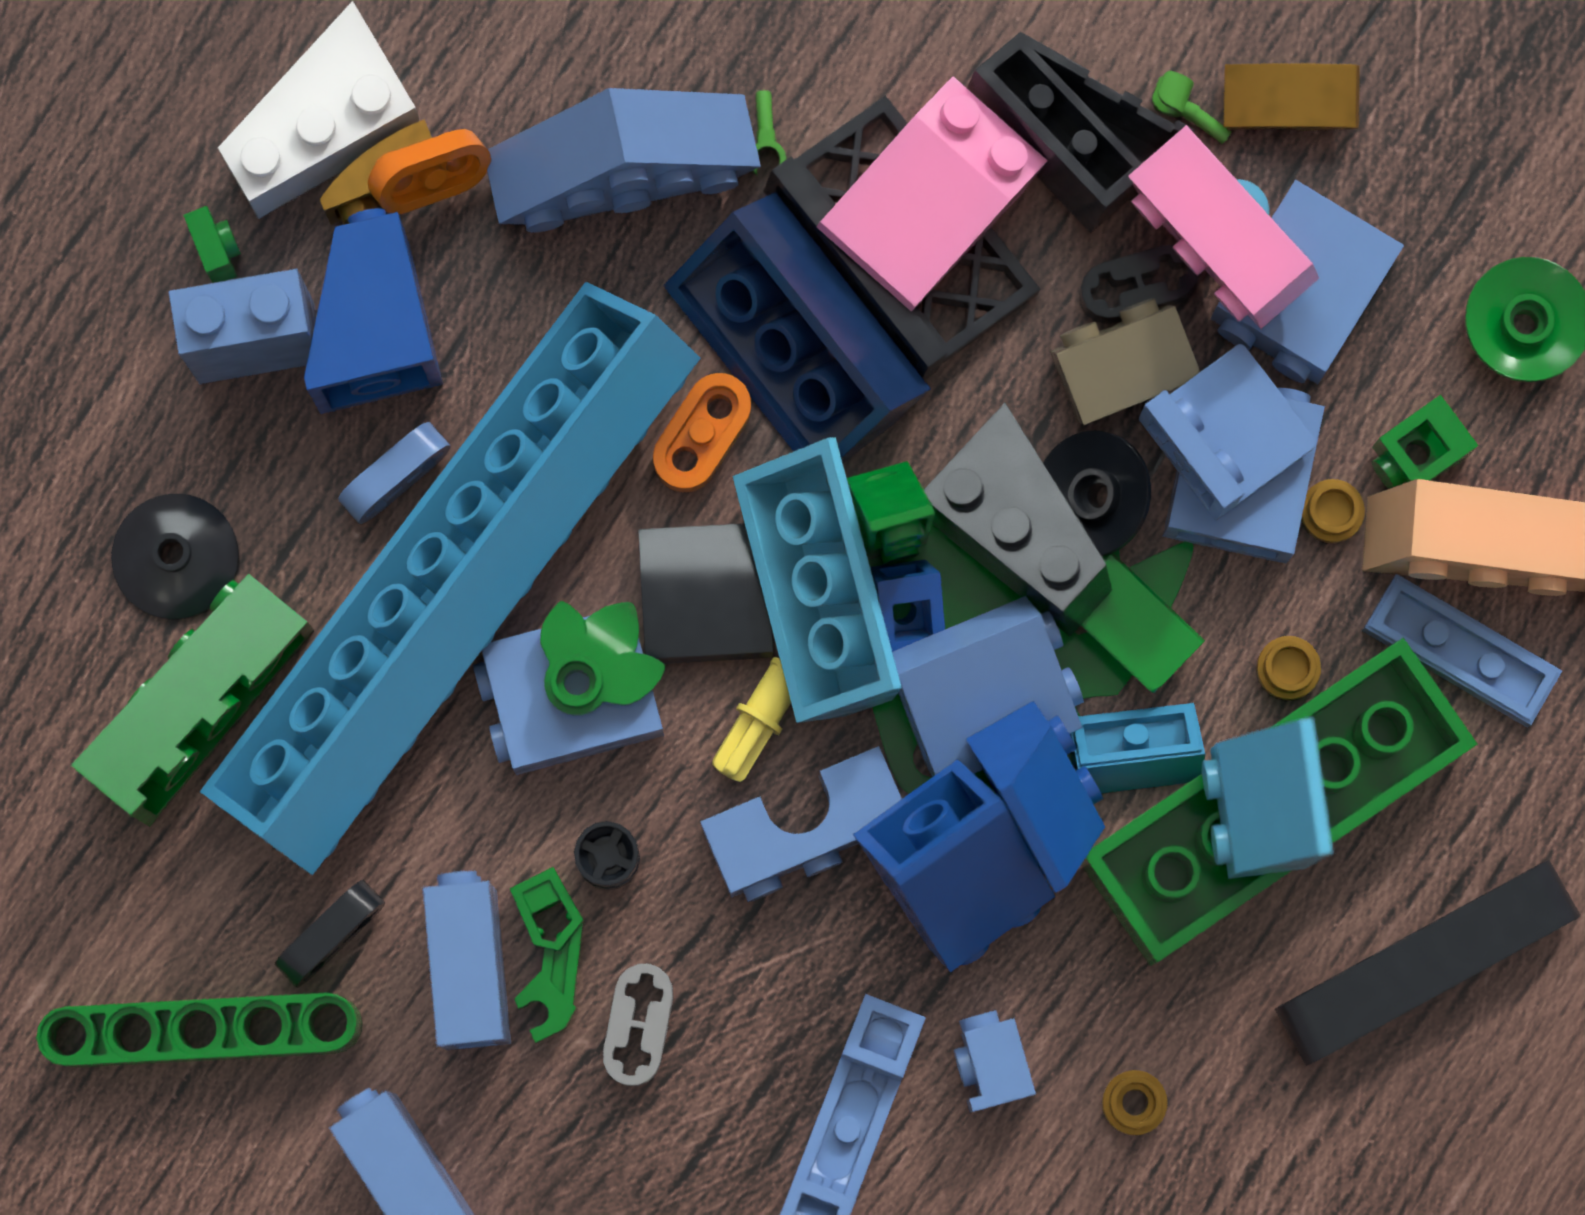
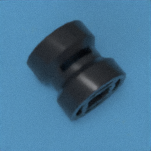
M610 821L594 823L584 829L576 841L574 849L575 864L584 880L593 887L603 890L619 889L628 884L638 872L640 864L639 847L631 832L621 824Z

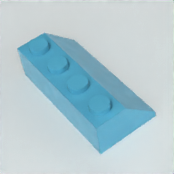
M826 438L732 476L796 723L845 717L893 700L902 687L836 438Z

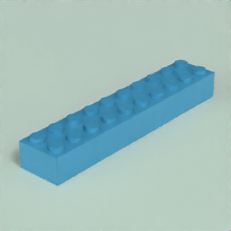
M585 282L200 792L313 876L325 858L330 856L336 849L340 838L364 806L369 804L375 797L379 786L403 754L412 748L418 734L442 702L451 696L457 682L478 654L490 644L496 630L517 602L529 592L534 580L557 549L568 540L572 529L596 497L607 488L611 477L632 449L646 436L650 425L671 397L683 387L687 376L701 358L655 314Z

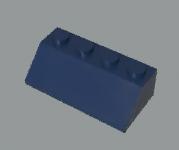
M776 192L733 211L663 285L734 377L745 385L750 397L793 452L826 438H836L843 464L893 426L931 390L929 385Z

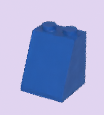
M382 208L363 210L349 216V224L337 226L334 229L304 375L307 391L320 414L443 385L409 240L398 212L386 215L385 209Z
M958 759L853 834L929 950L950 972L960 965H967L978 960L988 950L990 943L1011 928L1020 927L1032 921L1039 914L1041 907L1055 897L1003 801Z

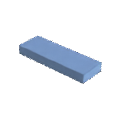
M1398 574L1390 581L1362 629L1363 632L1389 647L1404 637L1424 668L1527 728L1532 725L1562 673V670Z

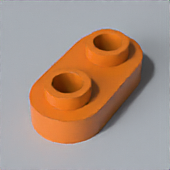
M458 129L446 132L419 143L390 151L381 156L369 175L368 190L387 213L398 212L399 214H404L464 193L473 188L486 175L487 168L491 162V155L472 131Z
M714 373L701 378L692 387L654 447V469L659 480L665 486L678 492H692L704 487L711 480L750 419V395L745 385L739 379L725 373ZM716 399H724L732 407L731 413L723 419L713 418L707 411L709 404ZM689 451L696 456L697 464L692 470L680 471L674 466L673 459L679 452Z

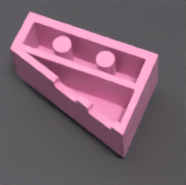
M1187 125L1128 176L1138 193L1131 200L1135 208L1155 230L1163 225L1178 242L1172 248L1197 276L1206 270L1221 286L1214 292V295L1238 322L1248 315L1262 329L1319 279L1313 263Z

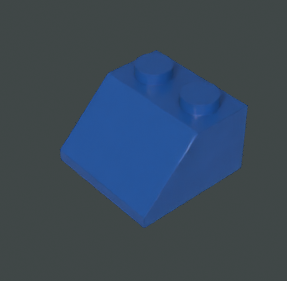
M1032 701L966 740L996 795L1008 809L1039 868L1056 893L1068 886L1104 830L1105 825L1094 807V804L1102 801L1104 798L1085 765L1076 771L1073 768L1067 754L1077 748L1059 716L1057 715L1047 721L1036 703Z

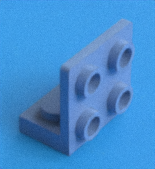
M1242 344L1236 345L1171 394L1167 390L1161 392L1145 404L1139 416V421L1216 521L1313 450L1317 445V439L1248 349Z

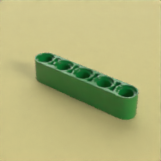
M312 993L65 1006L53 1009L43 1017L38 1026L36 1039L38 1048L46 1059L54 1064L79 1068L337 1054L347 1051L356 1044L361 1035L363 1022L357 1007L346 998L338 994ZM331 1005L339 1006L346 1014V1030L337 1040L324 1042L315 1033V1017L325 1007ZM273 1009L281 1018V1033L271 1044L259 1045L251 1037L249 1030L250 1022L259 1011ZM207 1012L216 1022V1036L208 1046L195 1049L186 1039V1024L195 1014ZM143 1016L150 1024L152 1031L151 1039L142 1050L130 1052L122 1044L121 1029L130 1018ZM77 1019L85 1028V1044L80 1051L67 1056L57 1046V1031L66 1021Z

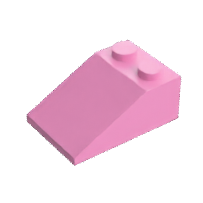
M952 77L885 148L820 221L817 228L912 312L1021 196L1048 160L955 77Z

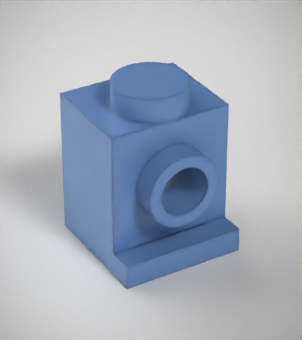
M991 1011L959 1021L963 1033L961 1036L964 1047L954 1049L957 1067L963 1086L967 1087L975 1084L978 1097L966 1100L970 1113L1036 1094L1014 1018L999 1022L997 1011Z

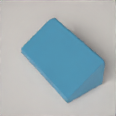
M1194 703L1078 716L1082 728L1069 733L1077 748L1072 752L1075 771L1085 765L1101 793L1189 783L1202 774V761H1205V750Z

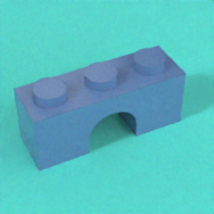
M879 746L819 772V779L828 799L829 810L824 821L810 832L793 834L778 828L769 818L760 797L700 822L731 898L744 893L747 902H752L782 889L783 885L779 878L781 876L803 868L806 876L811 877L842 863L839 852L858 844L853 834L902 799Z

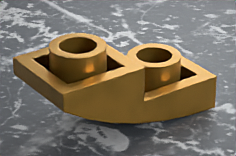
M1316 63L1225 64L1224 127L1230 130L1293 128L1295 130L1359 129L1360 66L1354 64Z
M425 119L409 125L378 142L347 166L331 183L320 198L330 225L340 221L344 225L349 224L348 217L352 214L380 206L368 190V178L375 163L381 156L390 151L432 138Z

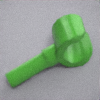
M1174 71L1165 72L1164 76L1159 78L1153 93L1152 100L1155 109L1162 114L1172 117H1183L1187 121L1193 122L1223 144L1232 131L1200 109L1198 105L1188 101L1194 82L1180 73Z
M758 91L756 92L757 152L759 153L765 149L773 150L779 156V164L786 160V154L782 146L775 140L771 92ZM757 169L752 170L754 175L757 176Z

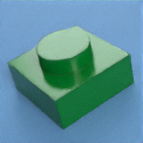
M207 206L184 214L183 216L204 269L212 283L229 281L238 277L231 258L241 255V251L228 220L216 223Z

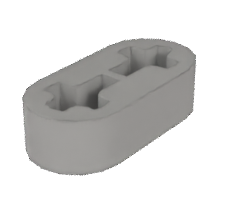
M637 964L627 968L619 977L615 987L603 1049V1063L608 1074L615 1081L626 1086H640L649 1082L657 1074L662 1062L673 1004V986L668 975L661 968L652 964ZM642 975H650L653 977L654 988L662 990L663 997L661 1002H650L645 1022L635 1021L636 1000L626 996V989L628 984L639 985ZM632 1028L642 1029L641 1050L651 1054V1061L649 1066H638L634 1076H628L623 1074L624 1064L614 1060V1052L616 1048H627Z

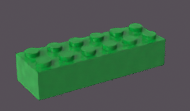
M1404 637L1272 726L1275 727L1301 719L1313 718L1331 844L1478 745ZM1202 774L1091 848L1081 864L1150 967L1291 872L1284 871L1228 879L1227 865L1216 864L1212 848L1211 826L1221 825L1217 799L1207 800Z

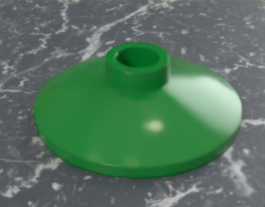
M1518 257L1503 261L1488 270L1478 280L1469 295L1465 309V328L1470 345L1478 358L1488 368L1505 378L1520 382H1538L1558 376L1570 368L1585 350V290L1568 270L1547 259ZM1519 314L1530 316L1535 324L1534 332L1531 334L1518 332L1514 326V317Z

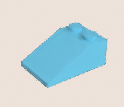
M1313 718L1293 721L1218 742L1210 749L1212 760L1202 761V777L1207 800L1217 799L1221 825L1211 826L1212 848L1216 864L1227 865L1228 879L1306 869L1332 854Z

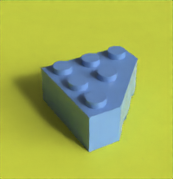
M608 88L489 148L491 162L487 168L499 224H525L528 232H542L563 225L564 220L614 210L615 213L634 212L650 206L651 201L701 191L703 194L725 192L738 186L737 177L757 169L761 165L743 94Z

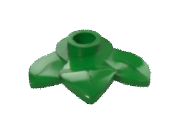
M560 601L548 614L540 634V644L550 662L545 674L544 686L549 701L559 711L568 715L580 716L595 711L603 702L616 705H631L644 698L659 683L665 671V665L652 656L635 652L638 647L639 622L636 607L633 603L622 602L605 606L584 620L581 614L571 605ZM572 673H583L589 678L590 685L585 693L573 695L565 689V681Z

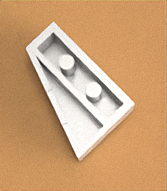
M352 1L224 140L218 149L259 219L344 171L347 166L378 142L420 120L416 107Z

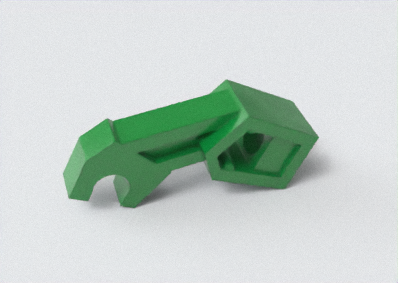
M554 867L510 888L533 944L537 948L544 949L542 972H539L514 999L520 1010L534 1002H541L548 1009L549 1013L546 1022L529 1030L535 1043H539L565 1030L577 1010L574 1002L585 921ZM562 902L568 912L566 919L570 923L563 932H559L556 935L555 942L544 940L545 931L538 927L534 916Z

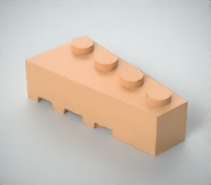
M1415 479L1368 496L1362 571L1408 575L1413 578L1428 580L1468 581V584L1487 588L1507 587V585L1526 586L1529 593L1547 596L1566 595L1567 590L1585 592V502Z

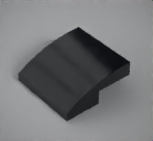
M745 523L639 529L646 655L658 659L663 664L773 658L772 627Z

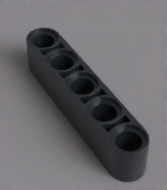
M1548 859L1275 1008V1011L1304 1064L1308 1066L1581 917Z

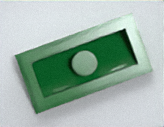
M1112 553L1104 561L1107 566L1112 592L1081 626L1150 692L1155 693L1205 640Z

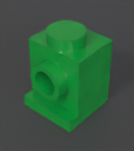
M1440 394L1382 435L1372 446L1378 457L1371 463L1379 479L1390 489L1415 479L1434 481L1453 466L1466 459L1479 445ZM1411 444L1421 446L1426 452V462L1420 465L1414 464L1405 453L1406 447Z

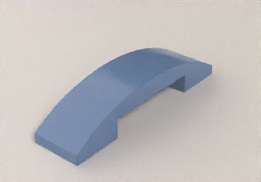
M865 994L780 1215H851L856 1197L926 1017Z

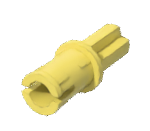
M772 658L769 668L746 705L738 704L736 710L740 715L712 760L714 768L732 780L738 782L745 780L772 734L780 735L782 731L778 724L789 708L791 700L779 658Z

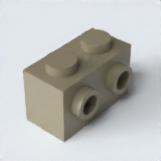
M1155 298L1121 310L1119 312L1123 321L1121 323L1099 331L1096 322H1091L1060 335L1063 346L1051 350L1050 354L1077 422L1085 425L1156 397L1164 390L1168 392L1181 387L1200 373L1175 306L1166 304L1158 308Z

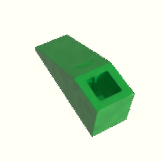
M902 462L846 478L867 559L871 560L880 557L884 566L917 557L919 555L917 548L927 544L935 513L909 462Z

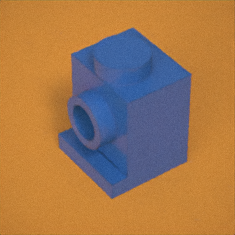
M926 559L870 567L892 652L945 630L940 572ZM910 602L911 608L907 616L901 619H894L893 606Z

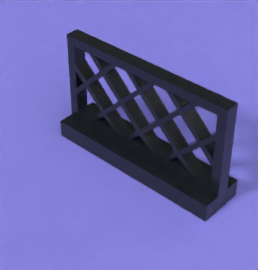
M885 95L796 159H793L791 156L772 169L763 192L767 196L775 192L917 372L926 380L936 373L944 362L1034 298L1041 289L995 231L990 228L973 246L972 254L966 253L957 263L958 265L971 266L968 295L932 289L922 300V309L920 310L916 306L911 312L817 228L820 221L835 206V202L837 203L857 181L858 165L870 166L880 155L860 151L863 130L881 118L896 137L908 124ZM853 138L852 149L839 148ZM822 159L849 162L847 191L822 187L808 169ZM982 246L986 249L990 256L981 255ZM980 268L1004 272L1018 291L1004 301L977 297ZM937 303L966 308L964 330L945 342L929 322L931 304ZM975 310L987 311L985 315L974 322Z

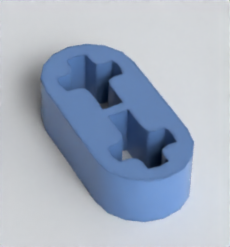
M431 422L423 423L357 476L342 491L338 500L358 524H363L379 514L437 465L448 453L451 445Z

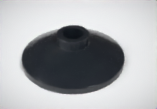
M1090 430L1071 435L1060 442L1048 454L1043 462L1044 466L1101 557L1112 554L1126 546L1141 529L1148 514L1151 501L1149 472L1138 450L1127 440L1116 434ZM1106 485L1108 490L1107 500L1103 507H1100L1097 502V494Z
M165 494L141 503L123 520L112 545V569L122 593L141 611L161 619H188L210 610L209 607L217 594L230 581L235 580L239 565V547L230 523L212 504L192 495ZM171 542L180 543L183 547L182 558L174 564L164 563L161 559L163 547Z

